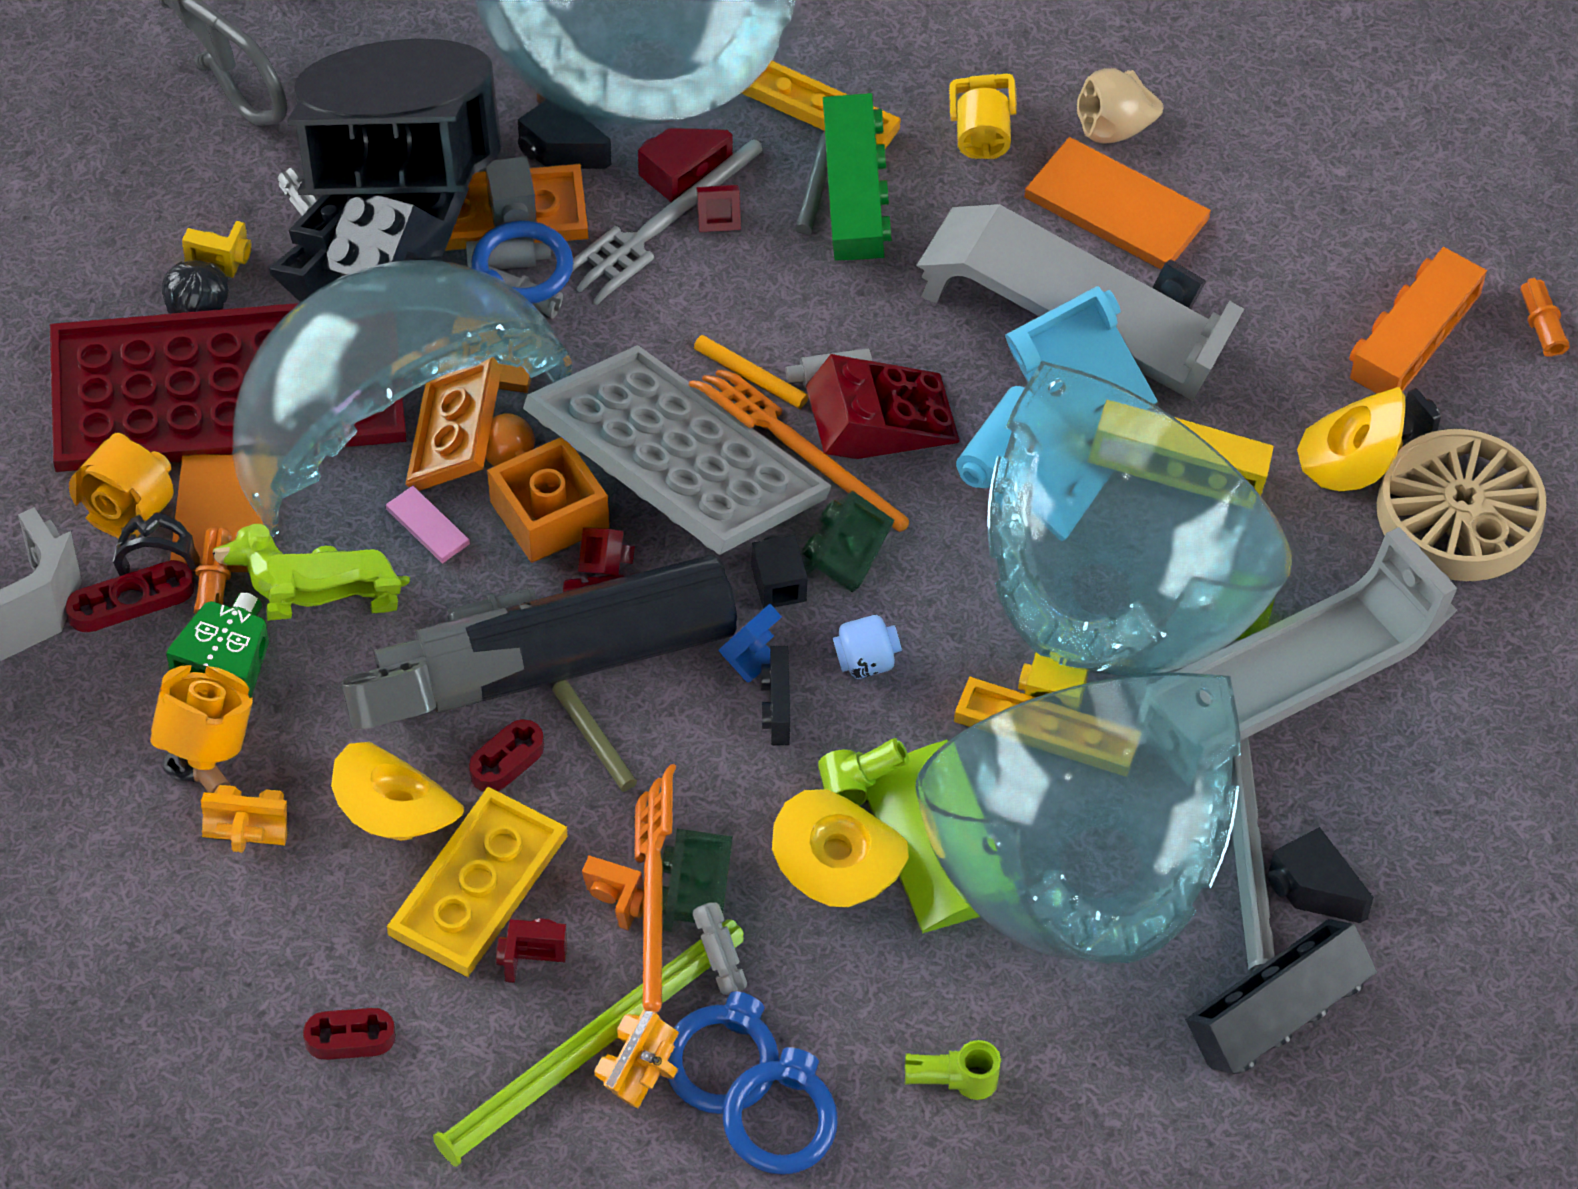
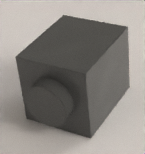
M527 156L492 161L485 168L487 193L494 227L512 221L536 222L535 192Z

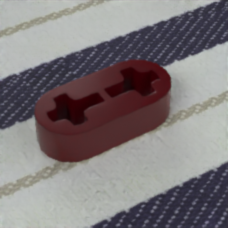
M516 720L508 724L478 749L469 762L470 778L475 788L482 792L487 787L500 791L534 764L544 751V736L540 726L531 720ZM519 737L524 741L531 737L532 745L528 747L525 744H520L516 747L515 739ZM498 764V774L495 775L490 771L484 775L482 774V766L486 765L489 768H493Z
M379 1008L319 1012L308 1018L303 1028L306 1050L312 1056L324 1060L382 1055L391 1049L396 1038L393 1018L388 1012ZM369 1025H378L380 1030L378 1039H369L367 1034ZM323 1028H330L332 1035L328 1043L320 1042L319 1036Z

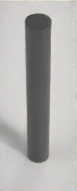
M825 131L821 133L795 227L797 233L809 235L813 229L828 173Z

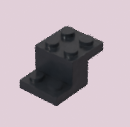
M467 187L465 192L386 194V197L375 194H349L324 258L322 268L393 291L406 257L439 267L469 188Z

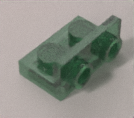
M851 491L839 502L833 499L826 506L819 518V521L823 523L820 532H815L809 538L801 554L806 557L803 563L807 575L817 568L853 593L861 586L895 520L854 491Z
M677 828L674 846L665 845L663 873L670 874L669 886H663L662 914H664L662 931L672 932L674 920L696 923L693 917V910L703 904L718 903L723 914L733 836Z

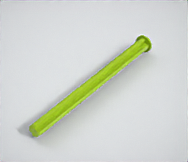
M725 920L721 923L722 927L727 926L736 948L743 942L744 932L734 920ZM702 939L662 968V1003L711 967ZM643 983L444 1134L441 1132L434 1134L433 1140L441 1154L453 1166L457 1167L462 1163L461 1157L617 1039V1028L624 1015L640 1016L644 1010Z

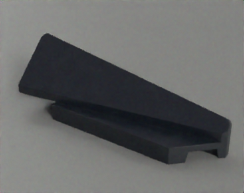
M349 194L322 195L289 229L292 244H296V246L269 267L271 276L300 303L324 301L342 276L322 268V264ZM375 194L382 197H386V194Z

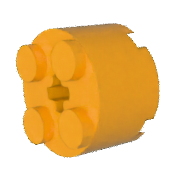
M114 433L100 445L71 477L69 481L70 496L76 506L82 502L90 512L85 518L95 528L119 539L122 528L131 518L140 515L144 521H147L153 514L160 513L171 501L174 492L173 484L168 474L171 470V464L161 453L149 452L141 445L131 441L124 434ZM135 530L132 534H130V536L136 534L137 537L141 533L138 530Z
M192 665L179 666L168 671L162 678L151 727L150 742L158 749L166 750L175 756L188 760L189 765L193 768L210 770L215 767L216 762L231 759L242 749L252 707V698L248 696L249 687L238 676L220 668L206 666L205 673L190 672Z

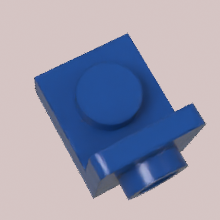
M771 604L766 606L718 650L746 682H751L761 673V664L770 663V648L766 643L774 635L769 628L782 617Z

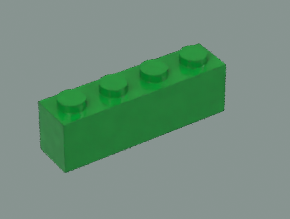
M872 93L823 97L834 261L885 258L884 242L892 241L890 216H882L881 205H889L887 180H879L878 170L886 169L885 144L876 145V134H884L882 109H874Z

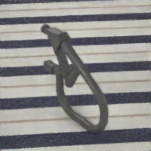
M159 0L164 8L175 9L177 16L184 25L191 29L206 48L205 51L196 54L194 57L197 69L213 71L230 103L247 121L256 126H265L280 123L285 119L287 115V100L282 84L263 50L249 35L233 25L226 17L202 0ZM229 40L238 45L258 69L269 91L273 110L261 112L256 110L236 86L229 73L230 70L236 67Z

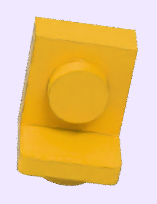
M240 221L235 222L228 237L220 236L213 232H203L188 228L182 239L185 262L190 260L212 262L219 266L227 277L231 278L234 277L240 264L248 262L251 254L252 243L251 240L247 239L245 223Z

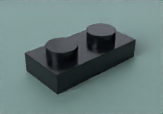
M770 646V663L761 664V691H770V702H762V729H771V746L790 745L788 646Z

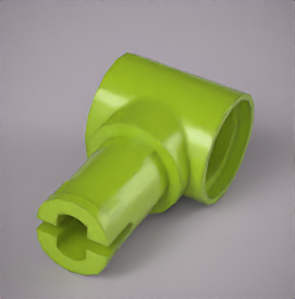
M892 738L865 754L844 749L827 753L818 761V769L824 789L846 797L860 806L867 800V788L876 783V778L908 764L909 756L900 740L897 741V738Z
M982 1040L970 1041L960 1051H949V1055L906 1053L905 1085L948 1084V1089L959 1090L962 1095L969 1099H986L997 1089L1001 1065L1000 1053L994 1045ZM980 1067L985 1069L987 1073L973 1074L968 1069Z

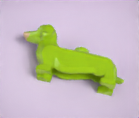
M251 524L241 528L237 532L234 541L213 549V556L218 563L247 567L254 589L270 602L267 604L266 609L267 621L291 619L292 603L306 607L318 606L352 595L375 598V600L371 601L370 605L372 613L396 611L398 607L397 594H400L401 587L407 586L410 582V577L397 576L386 556L374 549L337 551L333 546H321L316 548L311 554H283L275 545L269 529L262 524Z

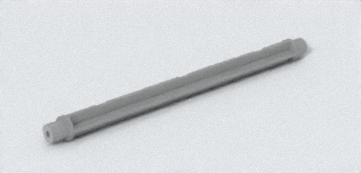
M1249 737L1223 749L1247 964L1250 974L1275 957L1272 928L1269 922L1270 908L1261 834L1257 823L1258 809Z

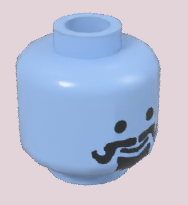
M871 615L842 624L839 628V636L833 638L842 672L849 670L850 674L856 679L891 670L895 664L894 653L902 651L895 625L886 627L884 620L878 615Z

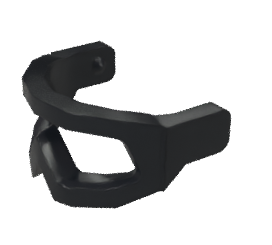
M161 513L153 514L147 521H144L140 515L131 518L122 528L113 558V564L119 576L128 574L130 571V564L125 555L142 547L160 548L178 554L186 560L190 570H196L200 565V556L194 547L192 535L181 522ZM159 527H164L177 534L179 539L177 542H173L160 537L147 536ZM135 530H138L144 536L127 541L130 534Z

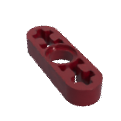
M170 560L78 589L68 597L65 605L68 621L77 631L93 632L183 603L194 592L192 571L184 562ZM175 577L180 585L172 588L167 583V579ZM150 583H153L154 590H156V594L152 596L149 588ZM127 590H138L143 594L142 598L133 604H124L118 600L119 596ZM110 597L112 609L107 610V605L104 601V598ZM89 605L93 613L85 616L84 612L81 611V607Z

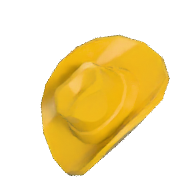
M1396 387L1351 403L1326 415L1308 427L1297 448L1302 471L1320 487L1339 492L1362 489L1377 482L1389 470L1398 451L1403 446L1401 437L1405 418V395L1401 388Z
M371 742L350 743L334 760L331 787L337 804L355 825L372 835L399 841L410 840L413 837L441 829L463 815L464 806L439 784L407 762Z
M828 789L803 790L784 803L774 822L772 851L780 870L792 885L806 896L830 907H851L876 898L897 880L909 859L908 842L898 831L851 800Z

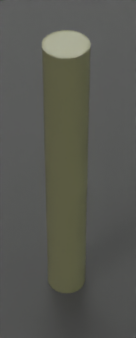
M564 680L556 683L552 689L553 693L620 790L625 792L637 784V780L569 682Z

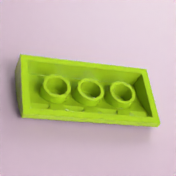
M947 739L909 752L908 764L876 778V783L867 788V801L873 815L898 831L908 842L909 859L899 878L922 933L1011 908L1013 890Z

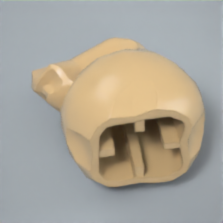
M1104 68L1095 71L1086 79L1077 100V114L1082 123L1085 136L1096 143L1102 144L1115 143L1131 138L1157 120L1163 112L1162 101L1143 85L1134 70L1122 72L1116 68Z

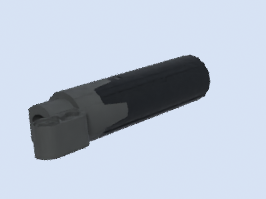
M710 554L415 630L416 640L373 650L377 669L358 673L341 681L350 724L354 729H367L425 714L435 709L436 713H441L732 637L737 630L735 600L722 562L718 557Z

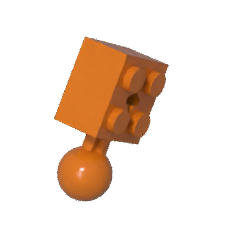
M509 413L493 417L485 459L495 466L487 470L490 503L531 563L582 540L583 527L610 528L608 495L570 443L560 437L535 448L533 429L525 419Z

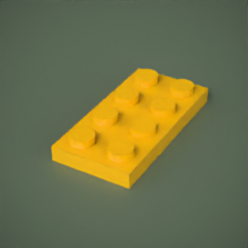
M487 787L387 925L388 936L469 977L568 837L567 827Z

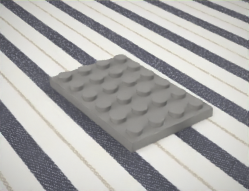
M639 345L527 394L523 407L525 411L538 419L543 426L550 428L570 443L575 450L585 454L601 466L606 473L620 480L636 492L641 499L648 501L667 515L672 522L683 527L699 539L704 546L714 550L719 555L826 500L831 488L829 483L756 430L745 426L703 392L690 387L687 380Z

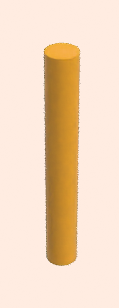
M700 335L696 340L694 350L800 410L807 403L809 395L704 335Z

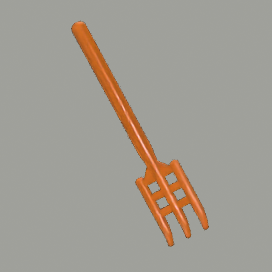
M717 370L716 376L704 375L702 377L704 382L716 386L722 392H719L707 383L689 381L690 387L703 392L748 428H753L755 425L768 428L781 442L896 531L903 532L908 528V517L824 454V452L793 428L778 420L777 417L782 414V408L742 377L726 370ZM719 377H722V378L728 380V381L731 382L733 385H735V387H733V386L730 385L728 382H726L725 380H723V379H721V378H719Z
M675 764L668 766L662 778H657L653 782L649 792L645 791L639 797L635 807V861L638 863L645 861L643 1008L646 1011H653L655 1013L660 1011L662 1007L663 866L660 851L666 836L673 832V774L676 770Z

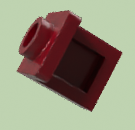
M545 918L533 921L509 919L507 937L498 938L496 965L504 966L505 982L515 983L518 959L565 962L567 954L566 924L556 923Z

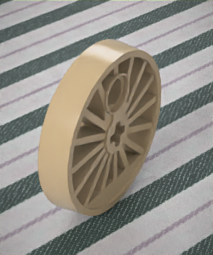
M1465 429L1439 430L1410 441L1398 451L1389 470L1384 474L1378 491L1377 516L1384 535L1400 527L1451 580H1487L1516 569L1533 553L1540 541L1544 527L1546 493L1542 479L1533 464L1509 443L1478 431ZM1470 454L1463 479L1458 457ZM1478 456L1490 460L1489 464L1472 481ZM1502 467L1508 471V473L1491 480ZM1520 484L1524 487V489H1512ZM1390 494L1406 498L1391 499ZM1519 506H1533V510ZM1415 515L1404 521H1400L1398 516ZM1435 524L1422 540L1413 535ZM1517 525L1529 527L1532 529L1530 530V532H1527ZM1445 532L1450 536L1446 552L1433 548V545ZM1508 540L1509 542L1514 544V546L1508 548V546L1506 545V541ZM1456 546H1458L1464 556L1455 554Z

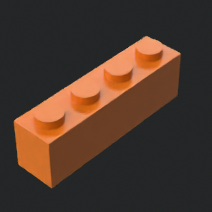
M1442 247L1432 260L1426 258L1417 271L1414 283L1411 286L1405 284L1397 294L1391 311L1389 313L1383 311L1378 316L1372 327V334L1368 339L1361 338L1355 344L1349 360L1353 362L1350 379L1376 394L1396 387H1400L1403 392L1480 297L1487 270L1445 247Z

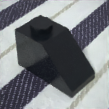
M556 94L551 95L518 119V145L527 158L531 160L535 158L545 167L580 164L581 169H606L611 166V139Z
M1320 827L1273 851L1268 873L1269 882L1276 894L1280 897L1286 896L1295 909L1356 923H1362L1368 919L1374 898Z

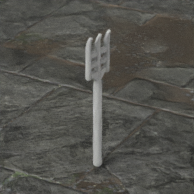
M755 139L750 140L647 221L637 232H621L618 226H614L573 258L572 272L586 261L595 266L582 279L577 287V291L582 292L590 283L604 273L611 280L604 285L593 300V303L598 305L605 297L654 259L653 253L644 249V243L658 235L697 204L696 187L720 186L762 152L761 143ZM615 240L622 246L617 249L610 242ZM601 250L608 257L603 259L596 253ZM631 252L638 259L632 261L626 255ZM618 263L625 269L619 272L613 265Z

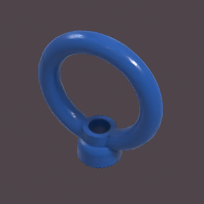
M533 221L507 222L488 231L476 244L471 259L474 276L467 281L466 286L472 299L484 309H488L498 300L516 305L539 303L556 295L569 281L573 270L572 251L564 237L549 226ZM520 237L539 240L549 246L556 256V269L550 278L539 285L527 288L508 286L497 271L489 270V256L496 246L506 240Z
M733 991L730 992L725 1005H711L695 1010L685 1016L674 1027L679 1034L673 1043L675 1048L668 1062L674 1065L678 1071L674 1079H667L675 1093L683 1101L704 1112L723 1114V1104L727 1094H713L698 1088L687 1077L683 1066V1052L688 1040L704 1027L723 1024L733 1032L749 1034L758 1047L759 1064L779 1061V1052L775 1038L767 1025L760 1019L765 1009L762 1002L749 994ZM768 1081L755 1087L747 1096L742 1110L758 1102L768 1092L774 1081Z
M784 1048L779 1061L764 1062L749 1068L729 1088L723 1104L725 1134L735 1152L754 1168L772 1174H793L810 1168L819 1162L829 1151L837 1131V1109L828 1087L816 1075L819 1060L813 1054L798 1048ZM778 1080L781 1084L791 1089L806 1091L812 1098L818 1112V1127L812 1141L802 1150L788 1155L772 1154L759 1148L748 1137L742 1123L743 1104L749 1093L762 1083Z

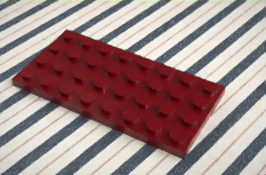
M394 295L50 324L52 435L55 472L77 471L100 445L114 433L124 434L131 441L141 445L149 452L161 453L169 462H181L182 456L261 455L407 442Z

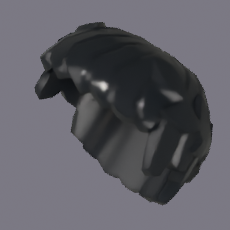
M190 260L177 263L167 271L162 281V295L168 313L224 309L223 306L227 301L229 293L227 276L219 266L212 262Z

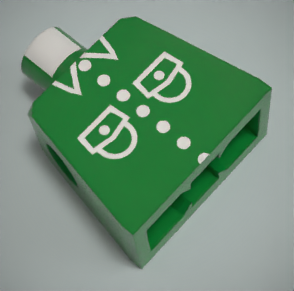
M239 593L232 607L213 601L205 603L168 648L166 656L169 671L173 668L192 665L190 672L205 673L206 666L220 668L241 678L248 685V696L252 698L269 645L266 621L258 617L262 609L261 601L249 593Z

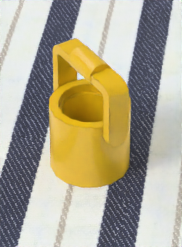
M989 74L953 80L949 86L950 117L952 122L957 121V144L961 153L972 159H996L1004 155L1011 144L1010 115L1017 114V92L1014 76L1011 74ZM1009 88V100L1006 95L996 89ZM959 93H965V94H963V95L960 97V99L958 100V94H959Z

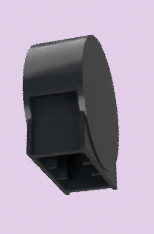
M399 39L365 44L320 59L307 67L297 77L294 89L297 105L287 122L288 126H297L304 179L298 188V195L465 192L473 174L489 165L498 156L502 147L491 59L483 51L464 43L441 39Z

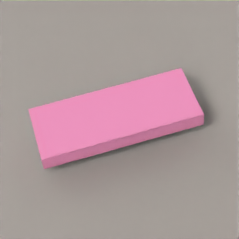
M411 486L386 504V510L442 564L470 545L469 538L414 486Z

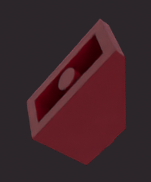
M668 128L658 136L647 139L638 149V175L666 199L673 202L733 154V134L728 130Z

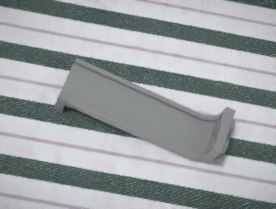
M1000 204L952 207L916 265L925 270L921 278L928 281L921 297L934 303L938 302L954 276L970 278L1038 316L1053 310L1096 286L1100 287L1103 292L1110 290L1121 309V313L1116 315L1118 321L1116 327L1141 372L1192 401L1244 311V308L1229 301L1221 316L1213 312L1208 319Z
M35 507L18 514L29 563L34 572L0 589V661L62 632L68 617L65 607L68 597L79 589L82 582L71 531L60 536L51 520L44 522Z
M1398 527L1386 533L1372 567L1351 587L1150 684L1135 724L1192 788L1206 779L1217 752L1416 652L1457 611L1451 604L1457 587L1427 557L1419 545L1412 541Z

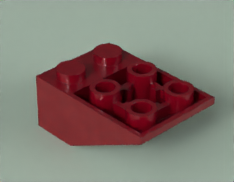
M830 354L806 385L824 454L862 459L956 444L960 441L940 373Z

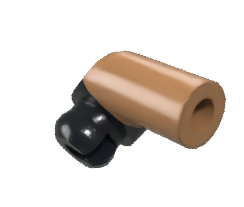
M168 753L163 759L165 773L179 781L200 782L208 793H214L219 785L231 786L216 764L213 769L199 770L190 766L188 760Z

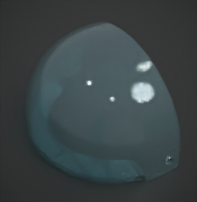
M474 0L479 18L490 41L504 62L523 82L544 98L572 113L592 120L624 126H651L689 119L715 109L739 95L764 72L780 46L778 44L786 23L791 21L795 6V0Z
M404 260L364 268L332 281L301 301L279 321L254 355L239 390L233 419V460L235 472L245 496L263 524L269 529L271 536L273 537L278 534L279 508L283 498L319 481L321 474L319 473L318 466L326 455L329 457L336 456L342 447L358 432L353 424L383 411L414 389L448 373L479 365L491 357H494L499 364L511 365L517 368L519 366L523 367L531 378L546 372L554 383L572 374L570 355L542 313L521 293L496 277L464 265L435 260Z
M1045 361L1040 363L1015 404L1006 428L1012 432L1004 457L998 455L996 457L989 493V556L997 559L1001 580H998L995 586L1012 625L1023 640L1041 656L1049 657L1059 662L1060 665L1110 676H1146L1172 671L1194 664L1221 650L1244 633L1262 615L1291 573L1292 554L1285 533L1277 518L1254 487L1227 459L1199 435L1164 410L1133 392L1100 377ZM1063 382L1059 390L1050 392L1054 384Z
M1151 673L1081 684L1048 693L1007 708L974 724L945 743L926 761L920 770L916 780V794L923 824L932 850L955 890L982 919L997 931L1030 949L1049 956L1101 964L1132 963L1164 947L1179 934L1197 912L1192 905L1203 887L1211 888L1227 849L1234 823L1239 786L1231 785L1233 757L1236 755L1241 756V744L1231 677L1197 673ZM1200 690L1208 693L1211 699L1210 704L1205 703L1201 699Z

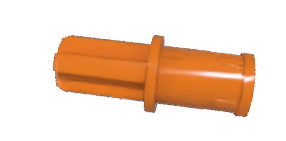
M1536 278L1528 279L1527 283L1521 285L1520 291L1530 314L1527 319L1531 328L1535 327L1542 345V351L1546 357L1562 355L1567 352L1570 346L1559 321L1561 312L1557 306L1553 305L1544 281L1537 280Z
M212 527L206 531L201 566L196 568L195 573L199 577L197 598L194 606L195 614L205 603L210 601L223 605L226 580L231 579V571L227 569L228 565L220 564L215 560L213 549L231 542V535L227 529Z

